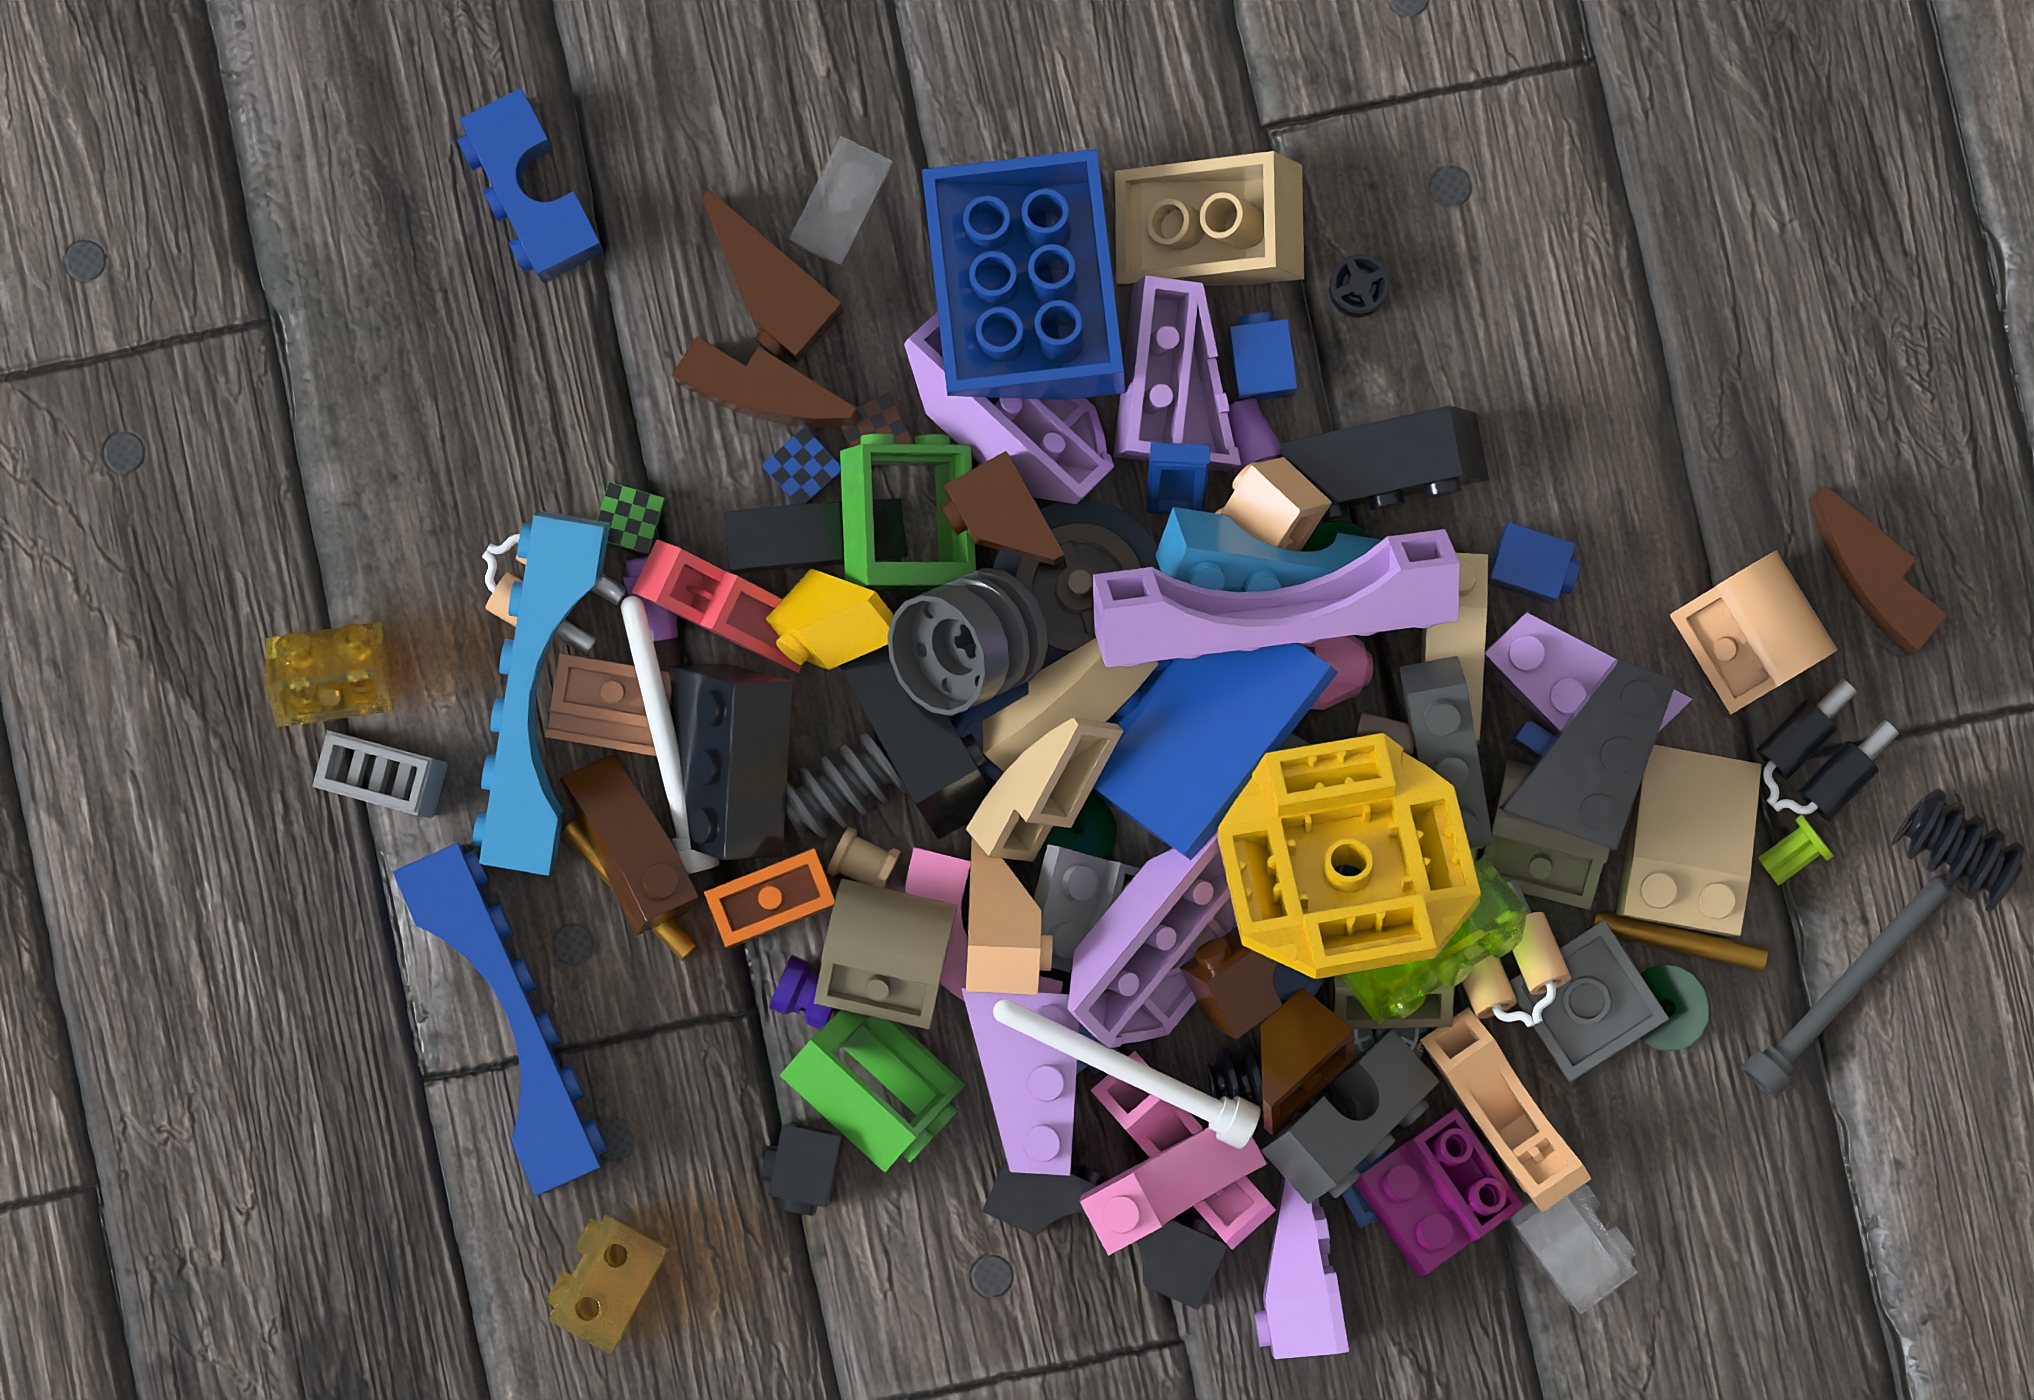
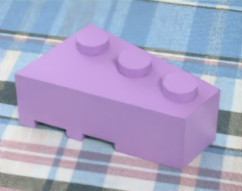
M1525 613L1485 651L1484 665L1556 737L1574 711L1617 659L1541 619ZM1673 690L1659 731L1692 698Z
M961 988L1010 1172L1070 1176L1077 1059L1000 1023L993 1014L995 1004L1000 1000L1007 999L1079 1033V1021L1068 1010L1069 994L1039 992L1038 995L966 992V988Z

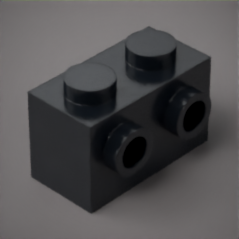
M789 1122L782 1125L778 1145L770 1144V1146L767 1145L760 1175L761 1181L770 1182L768 1196L781 1198L779 1209L814 1216L818 1206L827 1208L831 1204L845 1139L842 1133Z

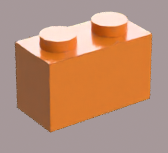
M815 848L704 892L726 948L735 947L833 908L836 898L818 851Z

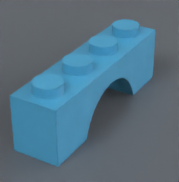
M1173 507L1155 556L1161 572L1176 580L1192 585L1231 592L1271 591L1303 584L1335 572L1366 554L1382 540L1337 533L1333 544L1325 549L1313 552L1292 551L1270 545L1255 538L1239 527L1228 515Z

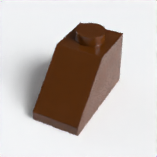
M1007 451L944 485V490L949 500L941 503L940 507L956 535L967 531L975 544L1050 565H1055L1064 560L1065 554Z
M1302 987L1287 1001L1280 1000L1283 1007L1264 1019L1260 1025L1264 1129L1271 1135H1274L1355 1059L1354 1029Z

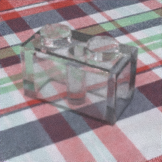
M1586 1183L1543 1213L1529 1197L1522 1202L1523 1207L1507 1218L1572 1310L1580 1315L1638 1273L1629 1261L1637 1253L1617 1226L1607 1231L1594 1212L1601 1208L1602 1205Z

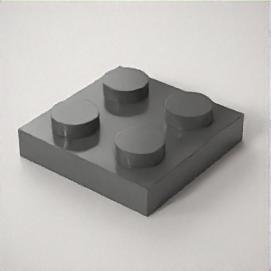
M1605 919L1559 947L1571 979L1564 985L1556 988L1555 999L1541 1012L1543 1021L1533 1026L1569 1082H1572L1669 1020L1666 1011ZM1520 972L1509 979V982L1522 1011L1529 1014L1533 1019V1008L1537 1002L1546 997L1547 992L1539 995L1530 994Z

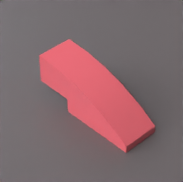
M656 540L632 593L749 651L799 673L802 665L793 662L779 649L776 641L780 636L766 620V617L783 599L679 547Z

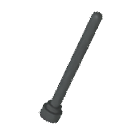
M1938 875L1933 877L1775 1048L1769 1045L1763 1052L1756 1050L1741 1066L1743 1073L1759 1089L1776 1100L1791 1084L1792 1081L1789 1076L1795 1070L1792 1064L1950 894L1952 886L1946 884L1947 878L1945 876Z

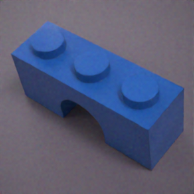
M522 88L459 119L466 135L457 139L458 144L472 171L483 166L492 184L491 187L483 190V193L498 222L509 218L518 238L508 243L524 274L534 269L541 282L544 283L605 252L574 191L550 202H539L523 193L522 177L526 167L534 159L553 150Z

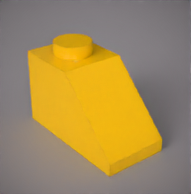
M811 568L766 617V620L780 636L776 644L789 659L799 665H803L807 661L830 670L888 645V633L894 614L875 591Z

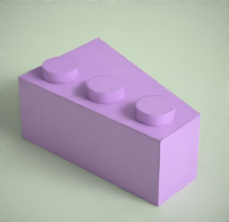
M1145 275L1132 284L1123 364L1125 393L1120 394L1113 457L1149 462L1151 442L1210 445L1209 470L1228 472L1241 466L1238 448L1234 446L1227 413L1230 411L1227 395L1223 393L1216 361L1218 353L1203 283Z

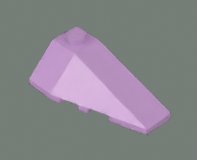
M1297 1112L1291 1120L1301 1112ZM1283 1175L1263 1291L1265 1310L1254 1312L1259 1346H1271L1274 1359L1349 1352L1337 1275L1333 1270V1266H1329L1330 1236L1323 1206L1320 1207L1319 1198L1308 1204Z

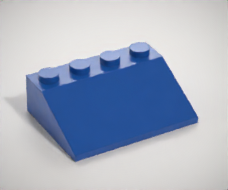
M1097 149L922 169L947 396L1070 400L1125 393L1124 368Z
M1298 642L1261 647L1253 651L1236 650L1205 654L1193 659L1175 658L1160 660L1157 667L1136 692L1106 721L1107 723L1118 724L1122 728L1123 733L1091 791L1191 861L1220 825L1236 798L1251 780L1252 773L1265 753L1277 751L1338 672Z

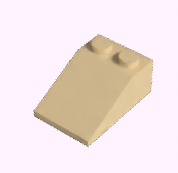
M1275 151L1115 171L1116 285L1132 287V284L1145 275L1203 283V286L1257 285L1304 279L1302 165Z
M1660 745L1653 746L1636 793L1615 915L1728 937L1741 935L1751 877L1762 764Z

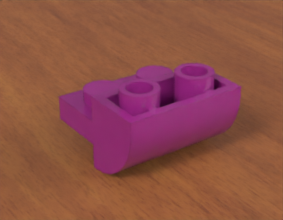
M1457 1108L1432 1121L1390 1149L1384 1157L1361 1172L1362 1175L1354 1183L1418 1278L1429 1274L1469 1243L1480 1239L1523 1207Z

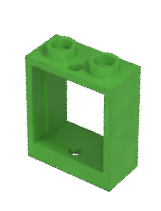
M868 434L860 436V445L840 451L845 581L873 591H930L976 571L975 543H973L967 531L959 535L955 534L940 507L941 503L949 500L945 493L944 485L972 470L971 445H950V436L944 434L915 436V444H896V435ZM871 466H935L939 562H875Z
M840 1010L810 1039L779 1075L884 1173L900 1156L909 1163L912 1162L959 1111L951 1104V1101L966 1086L898 1022ZM842 1047L917 1115L910 1124L835 1055Z

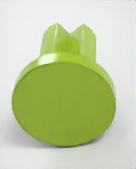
M1802 814L1795 819L1800 827L1758 858L1778 886L1820 855L1826 861L1834 857L1830 849Z

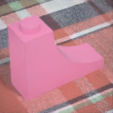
M1207 1127L1083 1193L1080 1203L1109 1256L1158 1230L1188 1208L1265 1166L1267 1163L1253 1136H1251L1242 1149H1237L1218 1140L1216 1132Z

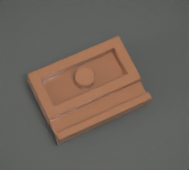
M559 653L545 737L657 756L635 666ZM660 670L671 710L672 689L669 671Z

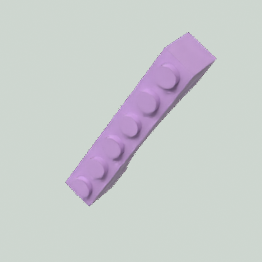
M1446 529L1387 536L1366 554L1335 572L1303 584L1271 591L1231 592L1206 589L1176 580L1153 567L1093 574L1095 636L1105 667H1132L1144 662L1175 658L1193 659L1205 654L1236 650L1253 651L1267 646L1297 642L1313 643L1320 639L1350 635L1369 636L1381 631L1411 627L1429 628L1436 624L1458 621L1460 562Z

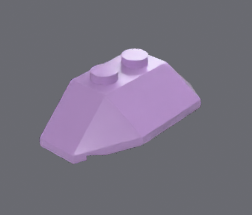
M938 312L905 342L906 352L926 415L959 445H971V456L980 465L1007 451L1032 497L1078 504L1114 468L1111 455L1107 454L1105 436L1096 408L1086 398L1054 400L947 396Z
M1218 827L1191 861L1174 849L1148 860L1074 950L1068 1010L1099 1043L1109 1049L1120 1047L1121 1044L1140 1042L1169 1035L1196 1002V998L1179 967L1192 959L1198 948L1212 939L1221 938L1237 927L1217 838Z

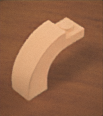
M1469 1007L1452 1018V1027H1438L1420 1039L1443 1079L1485 1141L1524 1193L1527 1192L1542 1213L1591 1180L1582 1162L1543 1115L1511 1068L1493 1036Z

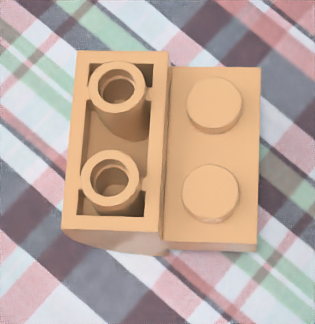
M1777 550L1670 614V617L1730 714L1750 704L1838 650Z

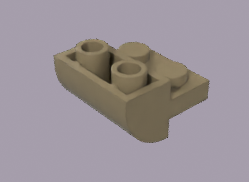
M1506 759L1491 812L1490 827L1493 844L1484 846L1476 873L1478 882L1500 887L1509 881L1517 880L1524 894L1591 910L1602 867L1607 862L1610 848L1499 809L1508 795L1512 793L1533 766Z
M841 878L822 953V964L814 1003L930 1029L957 904Z

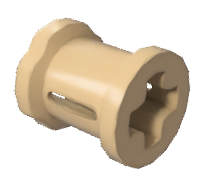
M848 826L833 854L826 873L832 876L841 873L860 883L885 888L902 851L894 847L889 851L857 837V830Z

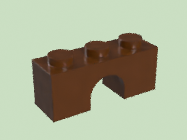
M1238 926L1223 937L1204 943L1198 948L1192 959L1179 967L1208 1023L1234 1039H1238L1283 1007L1273 984V974L1278 962L1243 946Z

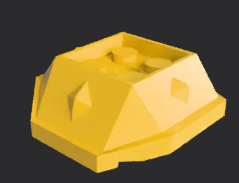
M1384 733L1265 753L1252 773L1251 780L1236 798L1218 826L1217 838L1242 945L1314 979L1436 958L1479 905L1481 897L1454 786L1425 764L1404 753V748ZM1340 865H1352L1357 867L1361 873L1356 876H1343L1336 872L1335 868Z

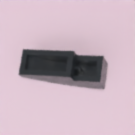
M901 498L873 499L875 561L907 557ZM842 501L723 512L729 568L732 574L785 568L797 570L844 564Z

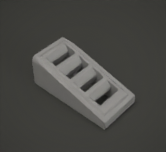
M327 730L312 787L416 816L432 818L437 809L448 764L446 761ZM346 748H350L355 751L347 781L344 783L338 781ZM371 754L375 755L376 759L369 786L366 789L361 786ZM393 761H397L400 764L392 794H385ZM412 783H413V787H412V791H411V794H410V798H409V800H408V796H409V793H410V789H411V786H412Z

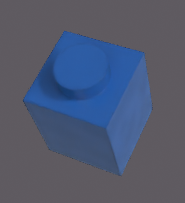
M1260 312L1240 316V325L1230 326L1228 331L1236 402L1249 398H1255L1258 401L1294 396L1297 391V381L1288 319L1274 321L1273 312Z
M1508 522L1502 529L1488 572V584L1553 604L1558 600L1560 592L1570 594L1580 567V561L1571 558L1575 543Z

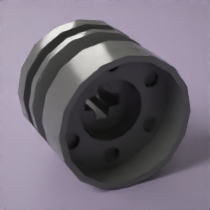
M982 568L904 601L892 617L888 633L890 661L897 679L910 697L932 713L951 716L1030 681L1043 667L1048 648L1046 621L1040 606L1023 582L1004 570Z

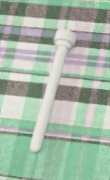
M629 596L622 601L621 612L677 837L672 839V843L687 874L707 870L718 866L720 862L718 858L691 850L679 747L644 603L637 596Z
M1000 1000L994 1006V1017L1000 1023L1208 1121L1209 1129L1216 1132L1218 1140L1237 1149H1242L1247 1144L1257 1126L1261 1111L1260 1106L1242 1097L1235 1096L1233 1099L1223 1096L1218 1100L1011 1000Z

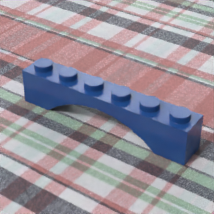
M455 843L392 872L415 925L443 939L466 957L491 985L507 1014L517 1044L521 1074L519 1114L511 1143L534 1196H538L605 1166L600 1154L609 1151L595 1118L586 1122L576 1100L585 1097L575 1070L571 1064L562 1068L553 1049V1046L561 1043V1039L548 1011L538 1014L529 993L538 989L533 974L524 957L514 960L505 940L514 935L507 915L500 903L491 907L482 885L490 882V878L485 865L479 864V853L477 850L467 853L463 844Z

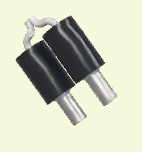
M1841 679L1816 706L1810 701L1804 700L1756 749L1758 755L1767 764L1764 768L1763 776L1765 783L1770 788L1771 794L1766 801L1777 812L1783 808H1790L1797 814L1802 815L1811 814L1815 811L1825 820L1831 821L1879 772L1873 760L1899 735L1898 731L1888 721L1884 720L1858 747L1852 742L1846 741L1798 790L1800 796L1808 804L1807 806H1801L1789 799L1777 802L1780 792L1777 783L1772 777L1773 770L1782 778L1788 780L1837 731L1831 719L1857 693L1846 680Z

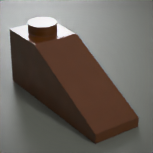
M708 189L701 199L752 322L760 331L754 339L768 353L779 360H782L787 354L795 362L799 363L843 313L842 303Z
M612 754L562 776L560 781L635 935L642 934L688 913L699 896L673 843L616 756Z

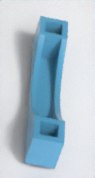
M540 511L533 515L532 524L523 523L517 555L518 558L527 559L523 582L514 581L508 609L509 616L517 617L514 640L505 639L499 666V673L508 675L505 698L496 697L490 724V731L498 732L499 739L496 755L487 754L481 781V788L490 790L487 813L478 812L473 831L472 846L481 848L479 864L547 876L556 868L565 809L550 784L539 752L535 723L537 686L545 655L560 625L579 600L602 580L610 522Z

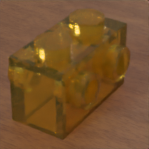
M383 622L361 625L350 624L340 628L304 633L292 632L283 636L266 638L265 686L276 727L393 711V663Z
M612 1213L606 1214L601 1223L591 1218L574 1249L583 1254L573 1275L562 1271L547 1297L546 1302L555 1307L548 1320L609 1354L613 1353L672 1246ZM614 1244H620L627 1250L628 1258L625 1264L617 1263L612 1258L611 1248ZM585 1297H592L597 1301L599 1312L596 1316L585 1312L583 1308Z

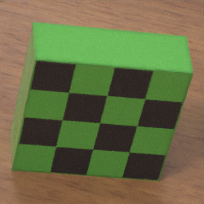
M608 482L597 519L610 522L607 543L650 555L666 499Z

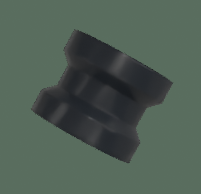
M1357 254L1348 256L1337 265L1330 279L1328 292L1331 303L1338 312L1347 317L1359 319L1372 315L1380 308L1388 294L1390 281L1387 270L1380 261L1369 255ZM1350 293H1353V294H1355V295L1361 296V298H1362L1363 301H1361L1360 297H1356V296H1354V295H1352V294H1350Z

